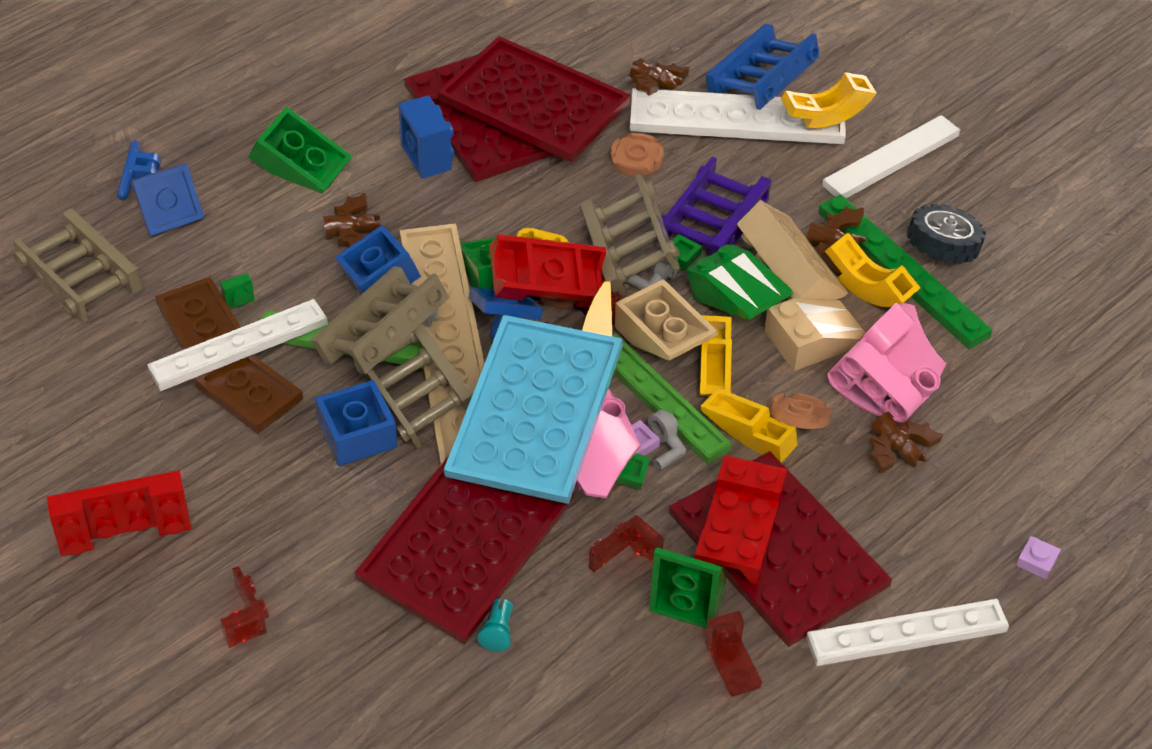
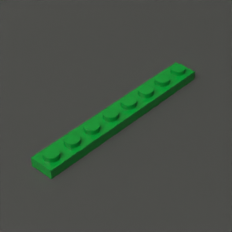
M840 194L820 204L818 213L828 221V213L838 214L845 206H848L850 209L857 208ZM865 215L860 226L841 229L843 233L849 232L865 237L866 242H860L859 247L878 266L885 269H896L903 265L920 287L911 298L966 348L971 349L991 338L993 329Z

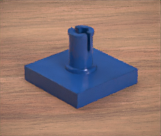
M186 163L131 180L146 229L150 236L204 218Z
M470 287L468 298L484 313L494 314L489 334L492 338H495L503 315L541 320L543 308L528 295L523 301L495 298L493 289Z

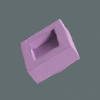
M641 420L631 425L641 445L640 449L636 452L637 454L645 456L660 447V438Z
M1030 536L1018 558L1016 566L1047 580L1061 549Z

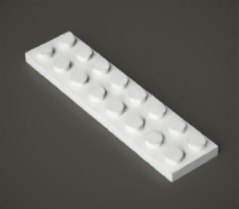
M636 88L632 90L631 132L828 144L845 143V121L824 128H807L802 118L797 119L787 113L781 97H774L760 110L756 109L754 95L658 90V92L652 95H647L643 90H636Z

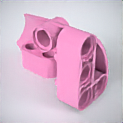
M895 303L861 337L862 339L839 360L827 375L830 384L858 407L876 416H881L889 411L894 416V421L905 422L939 388L940 376L947 363L936 353L928 341L919 322L915 305L906 303L898 305Z
M609 388L574 487L577 492L583 490L586 496L607 498L618 476L641 447L625 413L624 403L614 397Z

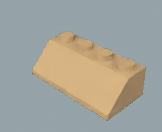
M760 200L737 223L743 232L741 235L742 239L749 246L756 249V258L766 267L768 266L775 275L792 289L793 295L789 296L788 300L793 298L837 300L848 294L847 290L790 216Z

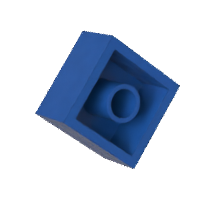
M429 95L398 104L401 147L420 178L423 179L452 170L451 158H454V150L451 145V138L454 136L450 122L444 120L440 106L438 104L435 105Z
M381 225L335 257L348 281L360 295L393 266L402 268L410 284L422 277L409 253L384 225Z
M375 380L315 398L318 423L338 466L397 448L396 423Z

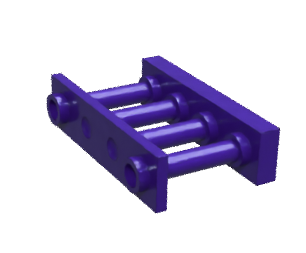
M711 157L705 166L702 165L699 168L696 178L668 214L661 216L669 238L673 233L676 235L680 234L693 242L708 247L710 255L718 252V249L724 245H736L743 232L737 223L760 200L765 203L769 201L771 179L763 176L760 177L755 185L747 186L715 173L717 158ZM712 183L745 196V199L742 202L736 203L708 192L706 189ZM698 200L731 212L733 215L730 219L726 218L724 220L693 206ZM685 217H689L719 229L720 232L717 236L713 235L711 237L680 223Z

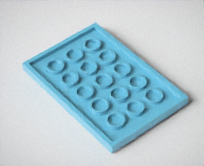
M503 315L445 465V477L569 504L623 347L622 338Z

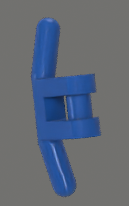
M133 140L129 145L117 191V197L120 200L127 199L133 178L137 179L156 173L160 167V156L155 153L140 152L141 144L137 140Z

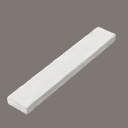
M940 115L823 179L822 187L834 197L841 194L843 197L848 198L959 136L960 129Z
M312 299L147 364L148 371L159 390L163 391L328 325L327 317L315 299Z
M998 599L810 631L807 632L806 640L815 665L821 666L1005 633L1008 630L1009 624Z

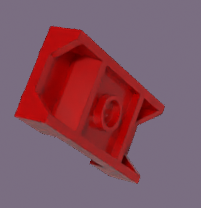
M498 234L489 245L495 298L523 301L529 295L575 300L576 307L590 308L596 294L603 285L601 269L607 253L606 247Z
M724 455L717 478L715 493L704 529H702L694 559L738 569L751 584L758 585L784 488L787 469Z
M180 470L47 496L49 517L61 556L77 555L94 550L93 539L108 538L132 531H142L156 526L159 536L192 530Z

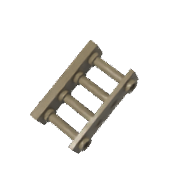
M641 173L635 175L640 190L604 208L601 206L596 208L591 199L580 203L594 246L606 247L607 253L602 271L605 280L610 281L611 290L618 299L628 295L625 283L628 282L629 277L665 259L669 261L675 271L680 269L676 258L680 256L679 250L673 240L670 241L654 199L658 196V193L651 181L646 183ZM643 200L645 201L647 209L610 228L605 226V223L608 222L607 218ZM649 220L652 221L654 229L618 247L612 246L611 243L615 241V237ZM659 240L661 249L625 267L618 265V262L622 261V257Z
M71 208L62 213L65 223L63 230L31 248H28L19 238L13 240L16 253L13 255L15 261L22 269L26 268L63 303L69 315H75L81 322L85 323L88 321L85 309L87 303L117 286H124L133 295L142 290L138 268ZM67 240H74L79 244L46 264L39 258L40 255ZM84 255L92 256L95 261L63 279L54 273ZM101 270L104 272L108 271L112 275L79 295L71 289V287Z
M393 266L311 339V342L324 363L332 365L344 353H349L353 356L362 373L367 374L450 297L437 274L433 273L422 284L415 286L410 284L401 267Z
M423 323L380 362L410 343L414 345L418 342L422 349L418 350L419 354L380 379L372 369L367 374H364L356 361L352 362L361 377L367 375L370 380H375L384 401L400 423L396 426L399 434L405 443L411 440L417 449L422 447L416 435L417 431L455 407L459 409L463 406L467 411L473 395ZM433 363L437 369L433 372V376L393 401L386 390L388 387L423 365L427 364L429 366ZM440 385L442 387L446 385L450 387L452 391L448 393L449 397L410 422L402 414V409Z

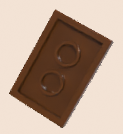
M211 277L155 296L157 306L182 350L241 328Z
M254 355L194 378L195 386L257 434L303 400V393L299 388Z

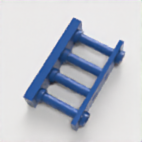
M764 24L705 74L708 93L724 94L729 89L754 94L756 109L761 110L819 58L816 34L812 33L803 42L796 44L776 39L774 26ZM773 50H779L789 54L786 57L770 53ZM759 63L774 65L771 70L755 66ZM744 76H750L760 80L756 83H751L740 79Z

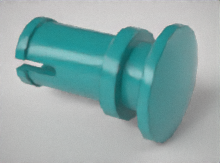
M500 599L495 600L489 620L484 623L483 629L478 633L477 640L479 644L489 651L502 652L510 647L511 638L508 623L513 611V605L506 599H503L501 609H499Z

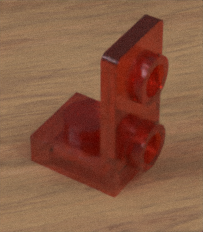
M635 515L629 521L621 522L614 529L613 533L605 539L597 540L589 550V569L593 572L597 571L629 545L632 546L636 554L641 557L644 556L653 564L654 551L656 547L663 549L664 537L639 516Z
M239 566L232 568L236 589L246 609L232 612L227 617L220 619L223 636L229 648L267 633L265 619L269 618L264 601L262 599L256 600L254 596L256 589L249 574L244 576Z
M740 611L709 619L705 644L731 696L744 694L762 687V680L742 642L745 621Z

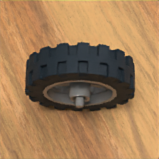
M931 204V206L922 205L920 209H915L907 230V238L910 239L912 246L918 247L917 250L921 253L929 254L928 257L939 258L942 262L949 263V261H954L956 264H961L962 261L968 263L973 258L976 259L986 237V230L982 228L983 224L980 221L975 220L973 215L965 214L961 209L957 208L955 210L948 205L939 206L938 204Z

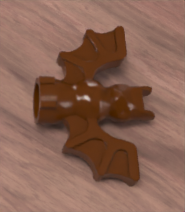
M641 58L633 62L630 70L632 83L637 84L636 90H643L647 95L658 92V85L664 89H675L676 86L683 84L682 78L689 74V67H679L675 63L672 65L656 63L655 66H649L646 60Z
M362 193L358 197L347 196V200L343 205L334 206V213L336 215L323 216L326 240L333 239V237L339 235L337 238L338 245L351 247L368 235L357 233V231L376 230L381 226L380 223L375 222L380 219V214L364 213L355 216L358 213L367 211L366 193Z
M845 206L838 214L828 213V223L825 226L813 222L810 224L807 240L812 246L819 245V248L816 250L817 253L837 276H840L842 272L825 250L847 234L843 233L841 229L860 226L864 216L863 207L850 209L848 206ZM849 233L858 245L860 242H866L865 237Z
M888 411L877 417L871 426V430L878 437L871 436L868 442L873 448L869 460L876 463L879 473H883L891 469L896 461L891 450L898 451L900 457L915 468L917 461L926 462L927 456L911 440L917 441L925 447H931L941 441L943 434L932 430L929 427V423L919 425L911 422L909 418L902 425H897L893 419L894 416Z

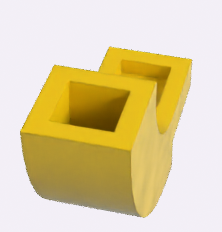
M844 72L841 79L833 87L822 93L804 94L785 90L781 101L787 109V113L794 118H802L807 128H824L839 124L856 115L869 104L876 95V91L866 76Z
M849 233L825 250L842 272L837 279L850 292L865 302L880 307H892L895 303L898 305L904 303L920 289L903 265L896 269H885L871 261Z

